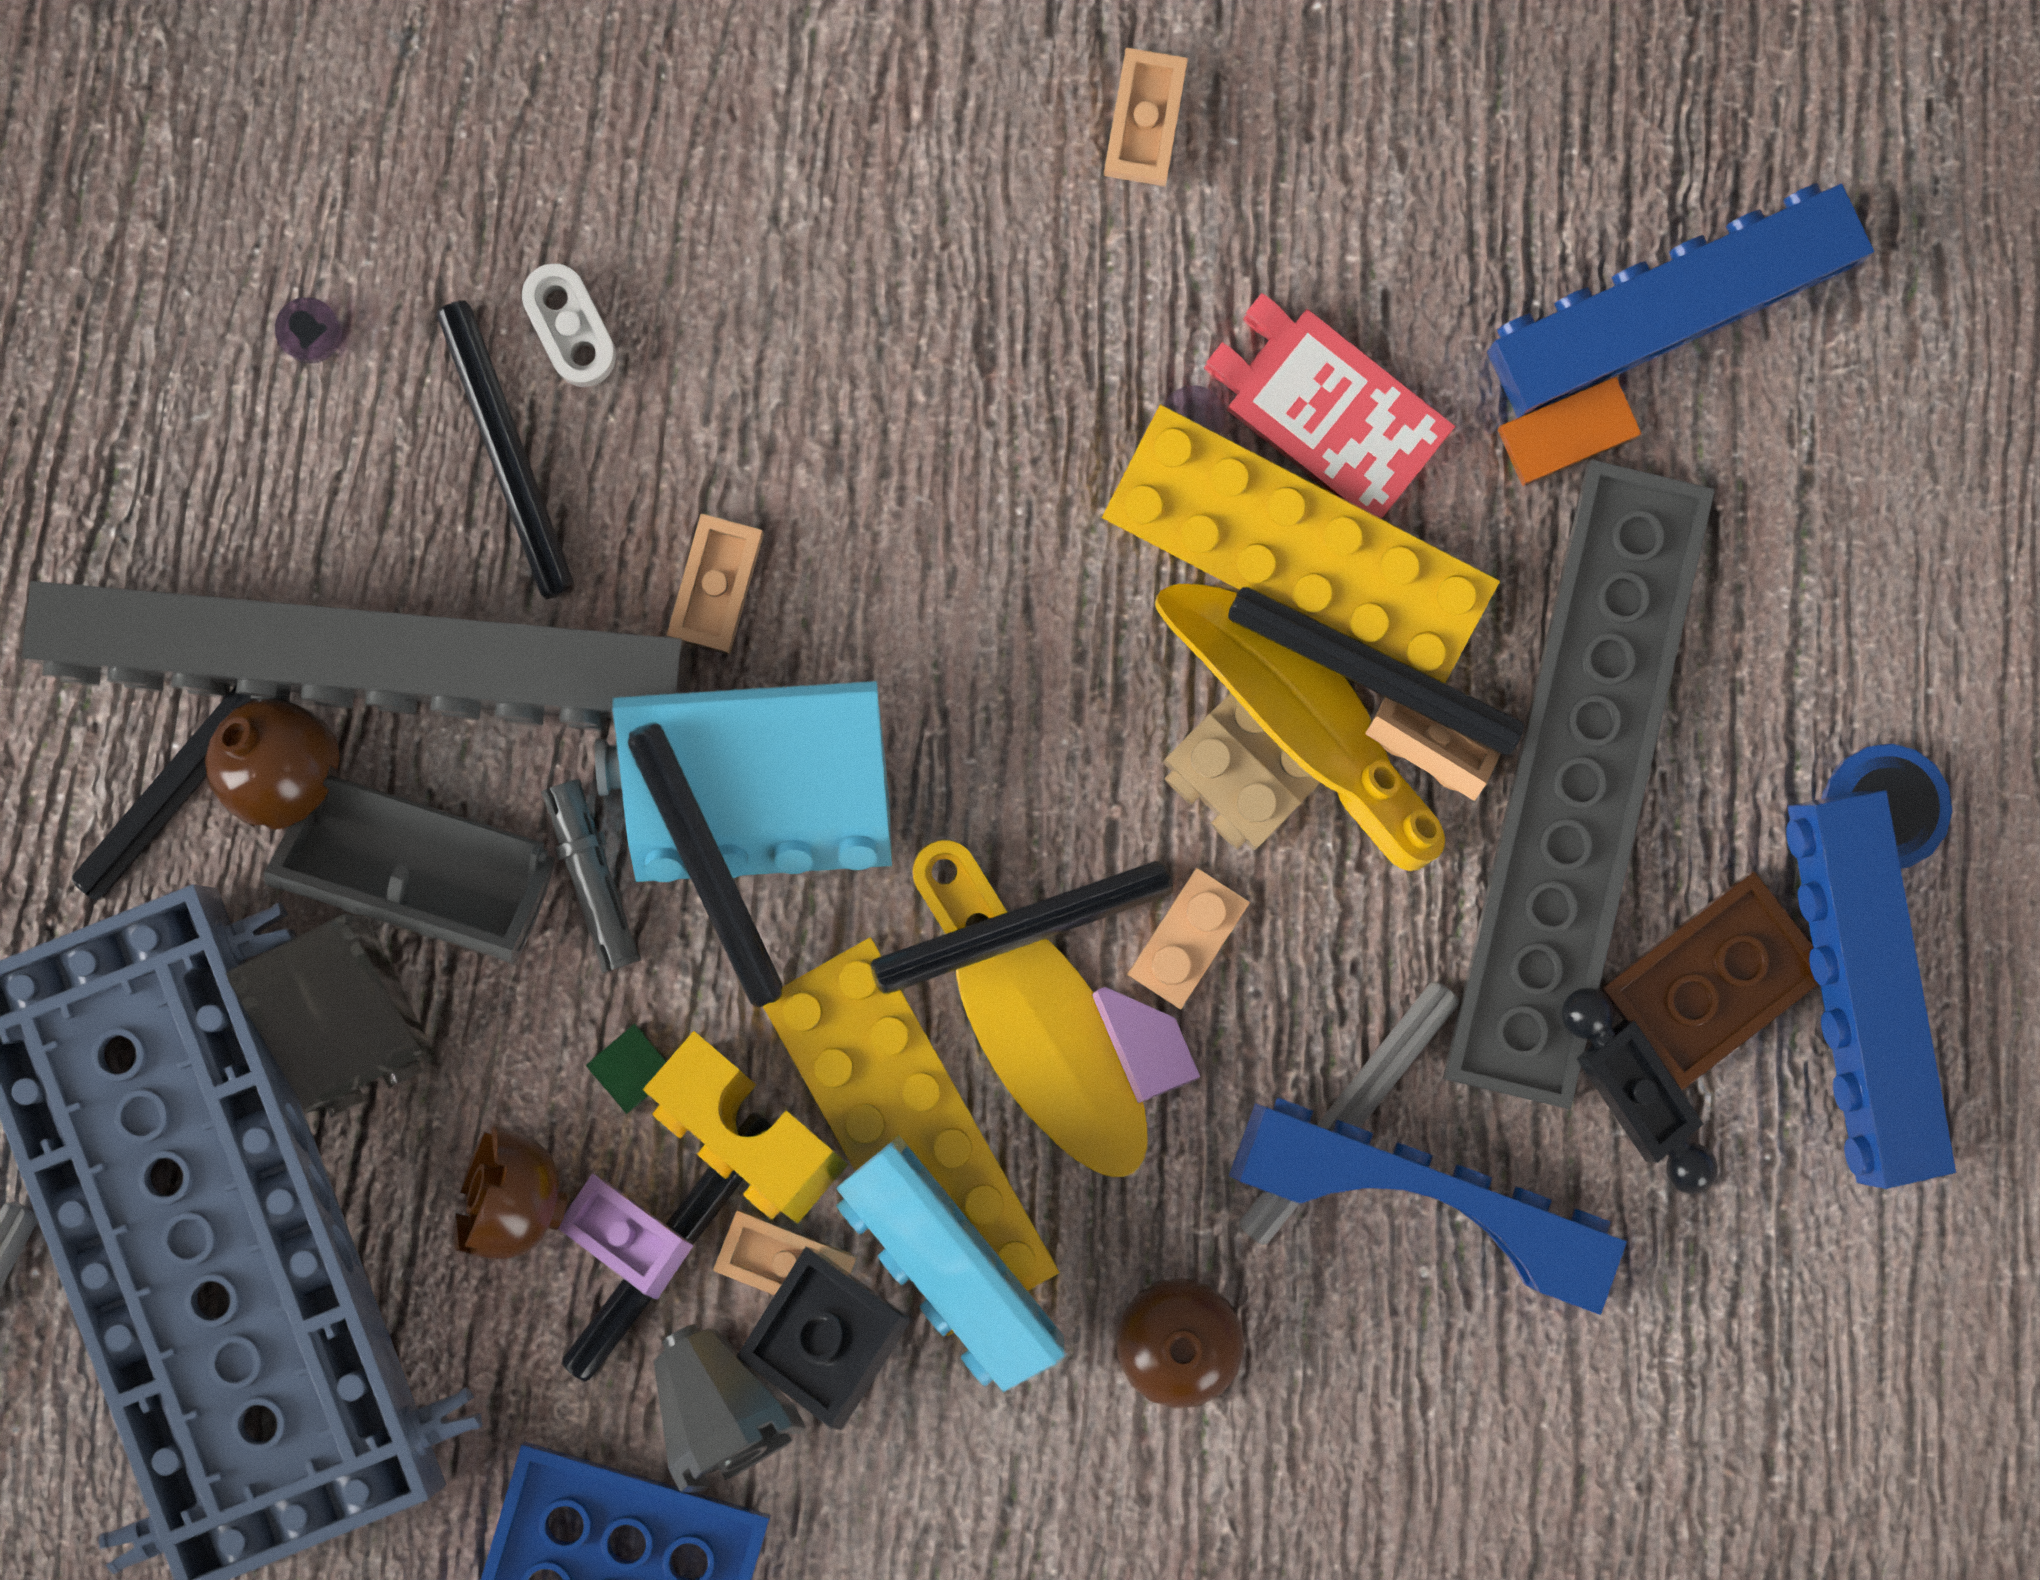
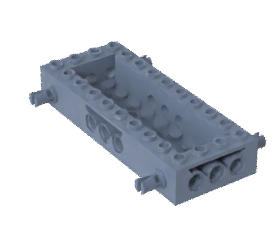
M195 884L0 960V1121L150 1515L114 1531H107L99 1535L100 1549L126 1543H133L134 1545L133 1549L106 1564L107 1568L112 1574H117L127 1567L164 1553L174 1580H230L429 1500L446 1486L432 1445L469 1430L479 1429L483 1424L480 1413L454 1419L447 1418V1414L474 1398L468 1387L461 1389L456 1394L417 1409L245 959L283 944H290L296 941L295 930L291 929L261 934L264 929L288 916V912L283 904L279 902L269 909L231 923L218 888ZM119 1035L130 1039L135 1045L137 1052L135 1064L129 1071L123 1074L112 1071L106 1064L104 1057L107 1044ZM162 1158L174 1160L183 1171L182 1186L172 1196L160 1194L151 1182L152 1168ZM207 1281L218 1282L229 1292L230 1307L221 1318L206 1316L198 1306V1292ZM253 1405L268 1407L277 1418V1431L269 1441H257L250 1437L245 1430L244 1417L247 1410Z

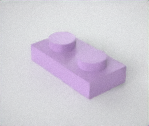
M593 1173L566 1211L558 1228L645 1295L656 1300L694 1246L605 1179Z

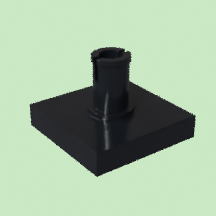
M806 1246L740 1349L737 1357L828 1427L842 1431L912 1319L824 1254Z

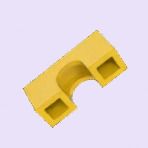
M693 1031L643 1088L659 1104L652 1112V1115L678 1138L681 1139L689 1130L705 1145L697 1155L722 1177L727 1179L733 1171H736L744 1178L750 1186L743 1195L771 1220L781 1211L798 1224L849 1164L788 1111H785L766 1132L753 1137L739 1136L736 1127L737 1111L756 1084L699 1034Z

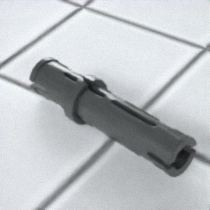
M575 779L541 791V795L544 798L548 813H550L559 846L555 847L558 860H565L589 934H591L601 971L605 973L640 961L641 957L632 938L620 897L606 862L607 859L602 847L607 844L604 833H597L586 803L581 780Z

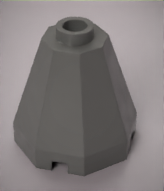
M693 1324L674 1332L662 1341L665 1350L654 1360L668 1467L680 1492L697 1493L711 1487L706 1474L718 1469L725 1480L739 1475L785 1448L792 1441L789 1434H800L806 1429L795 1405L771 1382L737 1357L739 1351L717 1330L708 1328L699 1331L697 1325Z

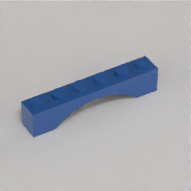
M1278 1097L1273 1109L1255 1103L1231 1167L1230 1177L1299 1204L1331 1193L1365 1188L1405 1190L1435 1198L1457 1209L1481 1227L1509 1258L1525 1286L1601 1315L1627 1243L1625 1240L1607 1234L1611 1221L1574 1208L1570 1220L1548 1212L1552 1199L1515 1186L1512 1197L1509 1198L1489 1190L1493 1177L1456 1164L1453 1174L1450 1176L1429 1168L1433 1155L1396 1142L1392 1154L1372 1147L1370 1142L1374 1133L1340 1120L1336 1121L1333 1132L1309 1123L1313 1110Z

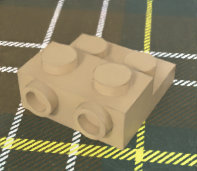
M1232 693L1209 713L1163 761L1171 770L1164 778L1166 782L1190 805L1200 798L1217 815L1210 824L1237 850L1244 843L1253 851L1256 850L1321 783L1297 764L1263 730Z

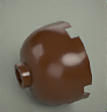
M284 699L252 700L234 709L220 722L209 740L205 764L211 790L231 814L250 826L265 825L270 830H279L305 819L323 802L329 791L323 785V782L328 775L330 765L337 770L340 755L337 737L328 725L314 713Z
M493 1126L491 1127L492 1134L485 1132L480 1138L467 1168L460 1193L468 1195L466 1203L468 1216L455 1214L453 1244L457 1252L480 1258L501 1260L525 1255L540 1243L548 1228L557 1230L565 1215L568 1196L567 1193L558 1191L559 1172L551 1154L541 1144L520 1133Z
M1187 1278L1157 1281L1138 1292L1122 1314L1115 1337L1119 1365L1131 1386L1152 1403L1174 1409L1202 1406L1221 1395L1238 1374L1245 1349L1242 1325L1229 1301L1209 1285Z

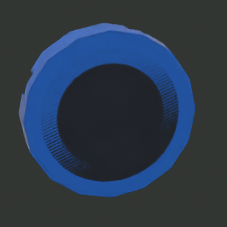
M1896 744L1862 748L1839 762L1828 779L1826 788L1823 790L1821 799L1857 791H1887L1901 869L1910 868L1931 856L1947 835L1953 812L1949 786L1938 767L1917 750Z

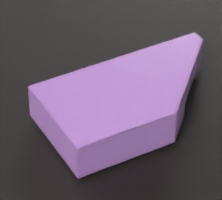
M1107 987L1098 989L1092 994L1138 1103L1191 1083L1200 1077L1174 1017Z

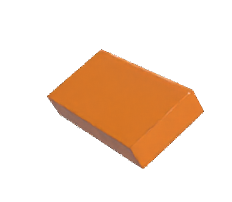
M1617 377L1500 425L1497 429L1522 487L1632 441L1641 435V431Z

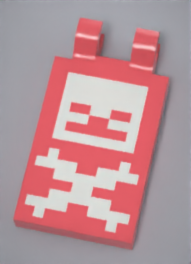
M1261 293L1245 313L1246 316L1243 318V321L1268 339L1267 344L1248 365L1237 352L1222 342L1206 361L1207 364L1204 369L1216 380L1237 394L1227 408L1230 414L1323 488L1382 519L1456 426L1310 310L1306 309L1295 323L1279 305Z

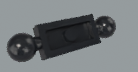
M1581 988L1571 993L1562 1007L1564 1025L1574 1036L1581 1039H1590L1593 1044L1576 1059L1645 1162L1658 1163L1668 1155L1666 1174L1670 1183L1677 1190L1686 1194H1699L1709 1189L1715 1182L1718 1174L1716 1158L1705 1146L1690 1143L1687 1139L1704 1123L1637 1023L1633 1020H1622L1613 1028V1005L1603 992L1594 988Z

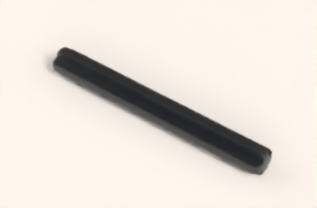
M465 300L446 304L437 310V318L539 592L545 599L563 596L574 589V581L472 308Z
M1242 587L1230 607L1228 618L1232 622L1502 755H1510L1523 734L1524 724L1521 720L1250 587Z
M234 686L72 876V881L82 893L97 901L103 899L207 778L205 757L209 740L220 722L234 709L253 700L251 695L236 693L237 686Z
M652 722L635 728L629 733L627 745L750 1004L755 1007H762L777 1001L782 996L783 984L662 726Z
M1154 861L878 957L871 962L874 982L879 991L889 994L1168 896L1173 892L1170 872L1165 863Z
M754 1112L745 1119L737 1131L739 1136L753 1137L766 1132L774 1124L763 1115ZM709 1166L667 1221L666 1225L694 1245L744 1178L736 1171H733L725 1179ZM623 1279L562 1358L561 1364L574 1377L584 1382L590 1380L652 1300V1297L645 1295L627 1280Z

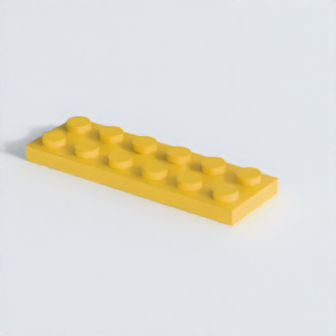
M1162 404L1159 405L1101 517L1239 590L1242 587H1250L1443 683H1446L1500 583L1499 579Z
M872 937L867 938L784 985L781 990L782 996L777 1001L764 1005L763 1008L853 1169L857 1171L900 1135L1027 1291L1060 1273L902 990L886 994L877 988L871 972V962L882 955ZM950 1330V1331L947 1333V1336H950L951 1334H953L954 1331H953V1330Z

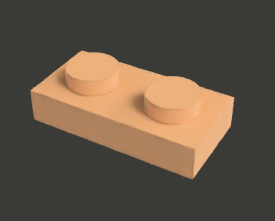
M1126 47L1104 176L1166 187L1188 58Z
M701 513L667 631V637L681 638L685 643L730 655L764 536L762 530Z
M1387 697L1381 703L1365 733L1379 742L1390 754L1407 759L1433 775L1444 787L1459 791L1474 801L1487 784L1501 755Z
M1196 868L1127 973V976L1181 1010L1250 902Z
M738 1209L713 1271L775 1295L806 1246L818 1250L850 1274L858 1256Z

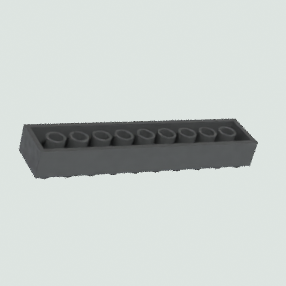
M30 581L22 659L43 666L42 676L60 678V682L69 684L100 686L101 675H106L107 682L124 684V688L163 692L164 681H172L171 687L187 690L189 694L209 697H226L227 686H237L236 693L251 695L253 700L284 699L290 702V693L296 692L301 693V699L314 701V705L352 709L354 698L366 699V705L376 706L379 711L400 714H416L417 703L431 704L430 710L441 712L443 717L480 720V710L487 709L495 710V716L505 718V722L537 726L543 725L544 715L560 716L559 722L567 723L569 728L590 731H606L607 720L614 721L613 698L690 693L694 652L681 638Z

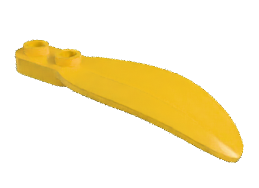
M1175 584L1159 592L1155 600V607L1173 632L1198 656L1263 730L1297 764L1316 780L1338 793L1345 809L1394 865L1403 870L1417 871L1441 855L1445 846V835L1441 823L1390 763L1386 750L1379 742L1365 734L1372 719L1344 676L1232 622L1228 618V614L1237 595L1235 592L1200 584Z
M948 839L935 840L925 845L916 855L912 867L914 883L945 934L966 927L967 919L975 913L984 914L990 919L1008 912L972 854L962 844ZM941 859L951 860L956 866L955 877L947 883L937 882L932 876L933 865ZM1046 938L955 970L961 1000L972 1029L995 1072L1028 1116L1069 1156L1095 1172L1115 1178L1131 1175L1138 1170L1145 1159L1148 1141L1143 1102L1138 1103L1093 999V991L1070 961Z

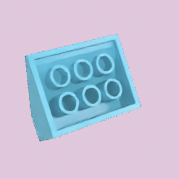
M877 681L613 698V715L627 839L636 882H671L677 879H691L627 745L629 733L632 730L652 722L662 726L733 878L741 875L800 874L806 871L864 870L870 867L892 866L890 799Z
M900 1135L836 1188L844 1197V1199L836 1204L838 1210L858 1234L861 1235L867 1229H870L885 1247L877 1255L882 1264L900 1285L905 1284L911 1279L922 1292L926 1300L919 1305V1308L942 1336L946 1335L950 1330L954 1331L968 1349L960 1356L984 1387L994 1380L1000 1389L1005 1392L1053 1366L1066 1355L1062 1332Z

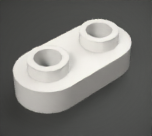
M546 264L535 269L527 277L523 285L522 302L553 366L564 380L575 386L589 387L599 384L610 375L615 366L616 349L584 283L574 270L565 265ZM556 290L566 292L568 300L563 308L552 310L546 306V300L550 293ZM582 346H591L596 351L593 362L586 366L577 365L574 362L576 350Z

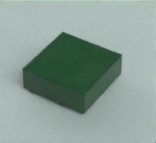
M636 1023L585 1066L622 1110L629 1114L649 1097L643 1088L668 1060Z

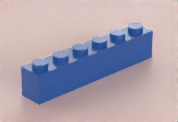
M1818 183L1807 186L1783 200L1786 209L1766 218L1761 209L1752 211L1726 225L1729 234L1707 244L1704 235L1695 237L1670 250L1669 255L1672 260L1651 270L1646 261L1640 262L1614 275L1611 279L1615 286L1593 296L1589 287L1580 289L1555 302L1554 305L1557 312L1535 322L1532 313H1529L1499 327L1497 332L1500 338L1493 342L1487 354L1517 418L1602 383L1862 264L1875 251L1843 184L1841 183L1823 192Z
M1857 791L1789 805L1787 807L1790 821L1786 828V838L1791 853L1797 858L1802 885L1798 889V903L1803 917L1809 922L1814 947L1810 952L1809 962L1812 975L1820 985L1825 1012L1821 1017V1028L1824 1039L1832 1049L1837 1075L1833 1079V1093L1838 1107L1844 1112L1848 1139L1844 1145V1153L1848 1167L1855 1175L1858 1184L1882 1189L1956 1173V1167L1887 791Z

